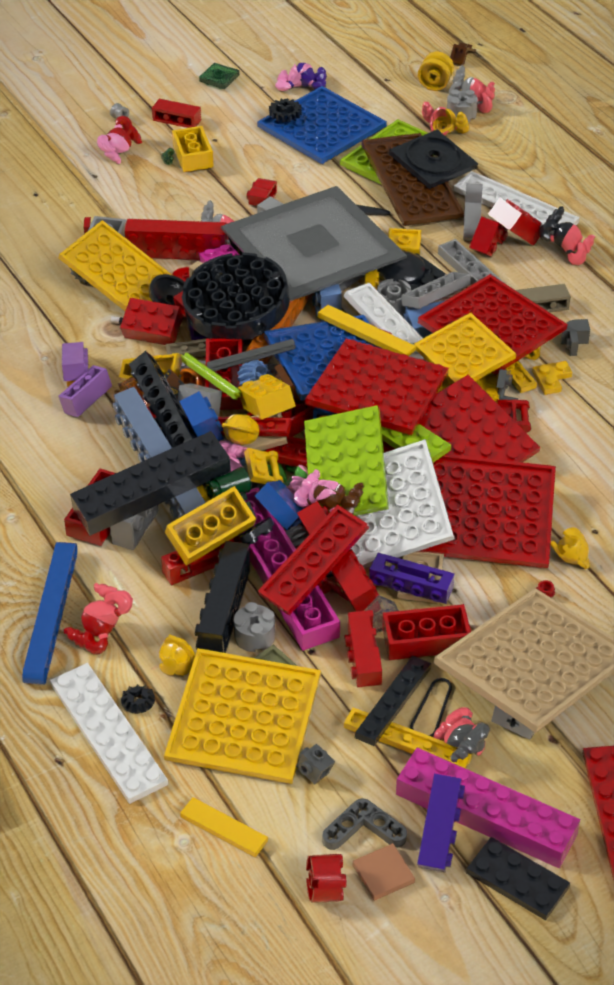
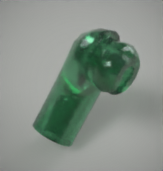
M168 148L161 155L166 165L173 163L174 157L171 158L175 151L172 148Z

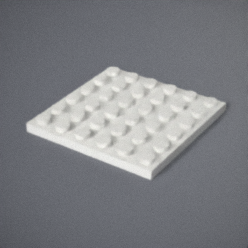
M426 440L384 453L389 509L356 516L369 526V529L351 548L358 558L357 560L364 568L372 565L378 552L398 558L455 539Z

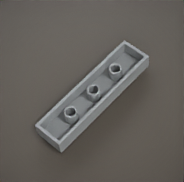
M456 239L438 246V254L457 272L470 274L471 285L489 274L502 281Z
M451 272L401 295L402 306L421 309L423 306H428V304L434 303L436 300H441V298L447 297L449 294H453L455 291H460V289L470 285V274Z

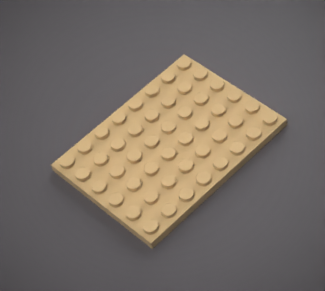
M535 588L438 654L434 659V664L536 733L614 673V638Z

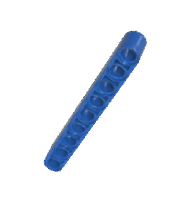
M56 542L23 667V683L46 684L77 559V543Z

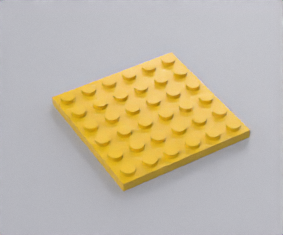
M197 648L164 753V760L293 784L297 769L296 765L299 761L298 756L302 750L321 677V670Z

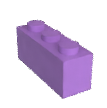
M83 342L62 344L64 381L77 380L88 370V349L84 348Z
M93 365L58 396L65 414L79 417L112 387L107 369Z

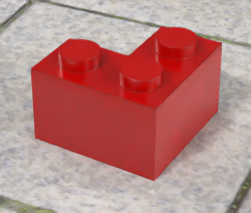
M481 216L469 248L492 257V254L497 250V243L502 245L503 241L507 239L508 229L499 222Z

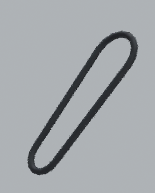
M437 678L431 683L420 707L418 708L411 722L410 729L414 730V723L418 715L420 714L434 684L438 681H444L449 685V689L446 694L435 730L432 734L428 735L431 737L434 736L435 731L439 728L449 695L452 690L451 682L445 678Z

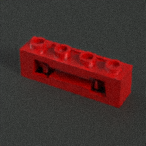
M238 536L229 540L231 542L241 543V540ZM225 543L187 566L177 551L161 556L162 573L172 586L214 569L215 564L220 561L217 555H219L220 548H224ZM189 567L190 572L180 575L181 569L187 572Z

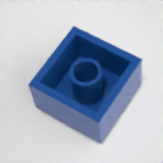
M200 391L179 401L197 437L212 431L218 441L223 439L221 434L223 428L214 409H209L211 404L207 396L203 398Z

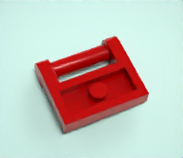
M497 399V404L526 433L531 431L532 428L528 414L530 408L529 401ZM516 409L521 411L522 421H517Z

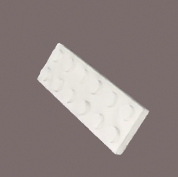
M370 283L345 292L344 298L360 315L366 317L370 325L391 332L392 335L413 345L423 339ZM416 350L409 356L426 361Z

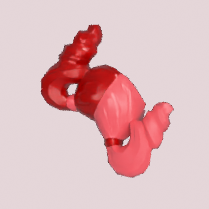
M95 583V592L103 597L104 600L91 602L84 608L81 619L86 631L81 632L73 627L63 629L64 634H67V638L70 641H74L76 646L85 648L93 655L102 654L107 649L109 633L115 627L119 617L130 611L133 603V598L127 591L117 590V588L106 584ZM95 636L99 637L100 640L95 641Z

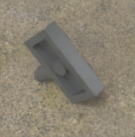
M500 369L497 393L499 399L518 400L519 398L504 396L505 389L509 385L511 386L513 378L509 370Z

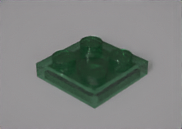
M213 63L199 76V82L218 87L219 89H226L240 75L238 69Z

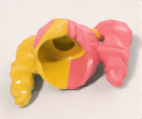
M424 102L422 105V115L430 123L431 132L438 129L446 136L453 130L462 134L470 130L467 117L463 112H458L456 118L454 112L445 107H439L434 110L429 102Z

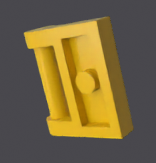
M252 448L245 450L244 454L251 482L266 484L267 482L281 480L284 483L283 477L279 472L278 454L276 451L265 452ZM267 462H270L273 476H269Z

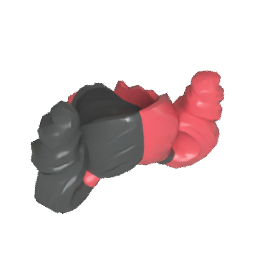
M461 707L449 714L446 721L442 722L434 733V738L442 741L444 739L446 744L458 748L451 755L452 762H457L459 758L464 760L468 757V754L474 753L480 756L485 749L486 742L484 739L488 737L490 732L487 724L481 722L475 725L472 722L473 713L467 707Z

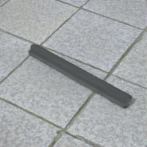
M293 339L216 359L207 362V367L213 371H218L287 352L296 348Z

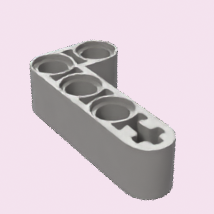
M466 183L464 241H472L480 221L483 184Z

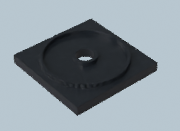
M438 129L396 146L389 151L391 157L428 189L450 181L478 167V163Z

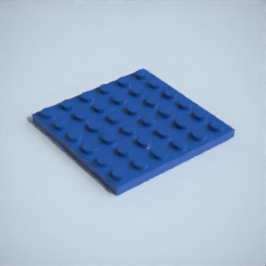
M323 86L294 101H298L302 108V115H300V118H296V121L290 120V122L282 123L280 120L277 122L276 119H272V116L269 115L257 121V127L320 164L327 162L387 127V121Z
M364 315L353 316L370 324ZM326 321L264 331V338L268 345L289 339L294 340L296 346L294 350L274 356L279 364L281 363L295 386V391L301 401L306 400L307 395L345 339L378 347Z

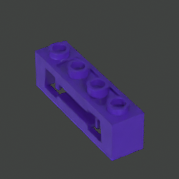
M378 552L370 567L369 579L378 586L446 604L454 588L455 573ZM385 562L398 564V569L395 568V565L391 567L386 566ZM431 573L437 576H441V579L435 580V576H431V578H429V575Z

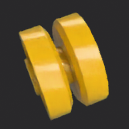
M435 51L429 53L418 70L417 77L419 82L429 90H442L446 87L454 72V63L443 52Z

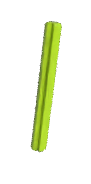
M189 353L181 356L184 364L234 400L241 397V390Z

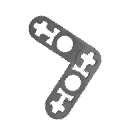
M364 798L352 803L325 828L322 834L323 845L330 850L341 847L363 825L389 845L393 843L395 847H401L407 840V830L402 824L374 803ZM376 819H382L386 824L376 826L373 822ZM350 820L354 825L347 828L342 825V822ZM393 834H394V835L401 834V837L396 836V837L394 838V837H393Z

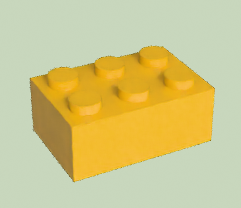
M203 126L172 130L173 147L183 172L214 167L213 150Z
M262 375L259 377V380L247 381L242 384L243 386L238 387L241 390L240 398L243 408L261 420L296 407L290 385L272 375Z

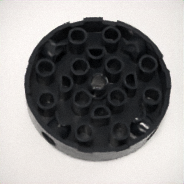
M243 252L242 255L235 256L230 253L210 259L198 266L193 271L194 274L187 278L183 285L182 302L186 318L195 331L210 339H253L277 325L285 316L290 303L287 278L281 266L272 259L258 257L255 253Z

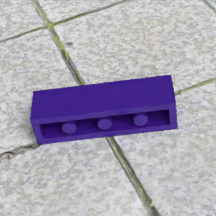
M434 773L417 862L419 868L444 873L446 872V867L451 868L453 854L449 853L450 845H455L457 831L453 830L454 823L460 820L461 808H458L459 799L464 798L465 786L462 785L461 778Z

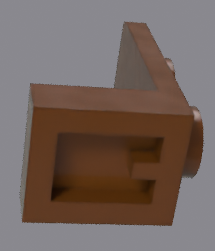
M459 42V45H453L450 58L454 63L464 65L468 51L476 52V49L472 48L473 45Z

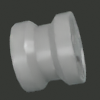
M116 103L112 106L110 115L113 118L119 116L128 117L129 109Z

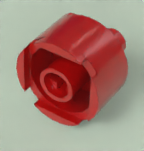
M323 854L307 857L306 871H309L308 878H306V884L311 903L344 900L343 888H346L347 880L346 874H341V868H343L342 854Z

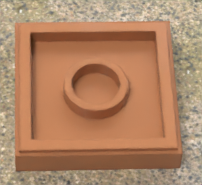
M393 843L353 860L352 865L374 901L415 883V877Z

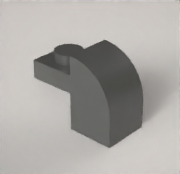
M575 319L566 322L568 325L567 329L562 332L561 344H565L566 349H569L570 356H577L578 344H589L590 326L588 319Z

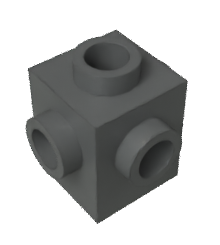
M316 743L310 749L306 747L298 756L300 760L296 767L315 785L330 773L335 760Z

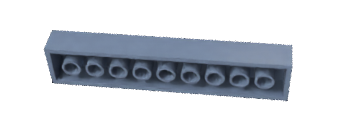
M135 387L114 394L115 403H113V408L117 413L115 420L119 426L122 425L124 436L131 440V447L133 451L138 452L140 462L172 448ZM194 488L164 503L169 504L173 518L177 517L178 519L206 502L198 489Z

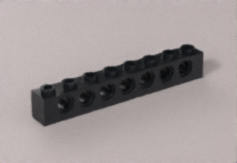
M145 350L129 363L132 369L131 374L138 381L136 383L138 388L144 392L142 396L150 404L148 408L156 416L154 418L156 423L162 427L161 431L166 439H168L171 447L174 448L197 436L158 362Z

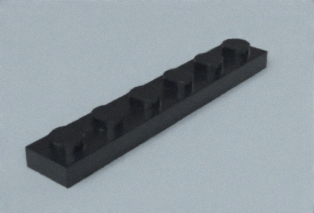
M415 656L410 658L356 730L355 739L372 746L376 745L430 671V662Z

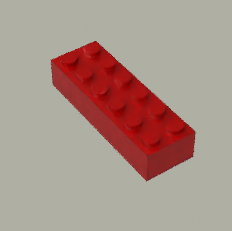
M127 219L124 230L127 240L150 258L200 260L199 253L227 244V235L221 229V226L225 225L226 222Z
M318 501L297 514L310 535L329 512L325 506L321 507ZM350 549L333 567L331 572L355 611L373 610L374 612L381 608L378 601L381 597L372 580L367 576L364 567L357 560L358 558L354 551Z

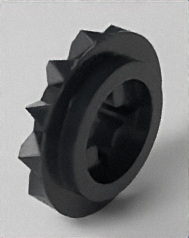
M138 684L136 687L129 686L127 691H123L121 698L123 708L135 714L148 711L155 703L153 690L148 689L146 685L143 687ZM139 695H141L142 699L138 698L134 702V697H138Z

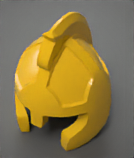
M232 415L222 424L226 438L233 443L244 446L253 443L258 438L259 426L249 415Z
M571 527L563 532L565 536L558 544L555 541L550 543L554 551L565 562L579 564L584 569L590 567L588 543L578 528Z
M169 634L159 650V658L163 662L159 665V668L164 674L170 676L174 674L180 676L188 674L191 671L195 658L194 650L183 638Z

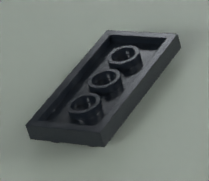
M490 837L466 870V874L545 921L570 888L569 881L493 837Z

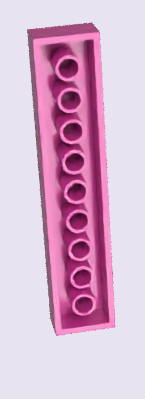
M259 488L250 490L249 493H242L240 495L256 517L254 525L268 517H271L274 522L271 532L266 535H259L257 537L258 541L249 545L250 562L263 584H265L296 548L281 524L255 497L260 491ZM318 585L290 616L278 608L302 651L340 638V620Z

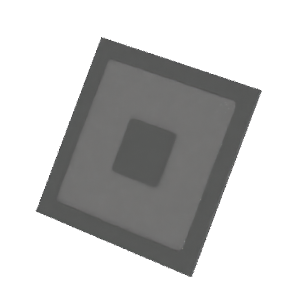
M338 186L221 226V229L242 252L255 253L261 258L268 257L281 266L287 278L290 301L407 258V255Z

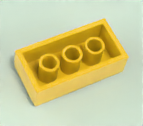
M234 486L168 524L165 534L187 566L221 546L225 541H229L253 527L256 517Z

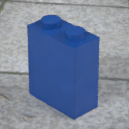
M281 480L267 482L255 495L259 502L285 530L298 525L304 527L297 514L304 508L297 506L294 502V494Z

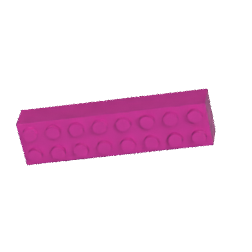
M418 747L415 749L397 778L396 795L428 809L434 773L461 778L462 785L465 786L464 798L459 799L458 808H461V815L457 823L488 837H493L512 848L560 869L578 835L579 818Z

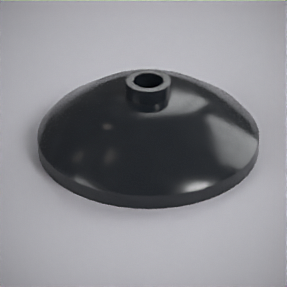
M402 250L407 255L406 259L377 269V272H379V278L383 281L393 279V281L399 282L400 279L410 284L418 281L424 275L425 263L415 253Z
M168 274L156 276L149 285V295L152 302L175 306L173 297L183 291L185 281Z

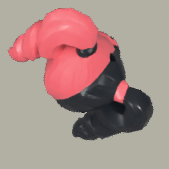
M560 206L553 211L552 215L548 216L546 222L539 228V236L544 241L555 242L562 247L567 254L568 261L572 265L579 266L586 260V254L590 252L595 236L591 234L581 242L583 236L576 225L571 222L558 224L564 214V207Z

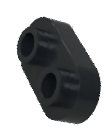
M271 517L260 521L242 533L239 539L242 543L249 545L258 541L257 537L259 535H266L273 530V520Z

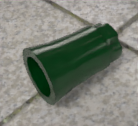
M239 467L207 482L206 490L210 499L215 498L234 486L240 494L249 493L251 482L247 471L243 467Z

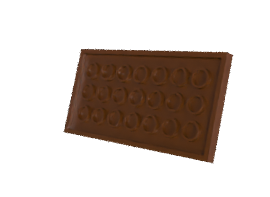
M421 133L362 140L361 146L403 226L464 218V211L448 182L428 189L389 155L390 149L422 136Z

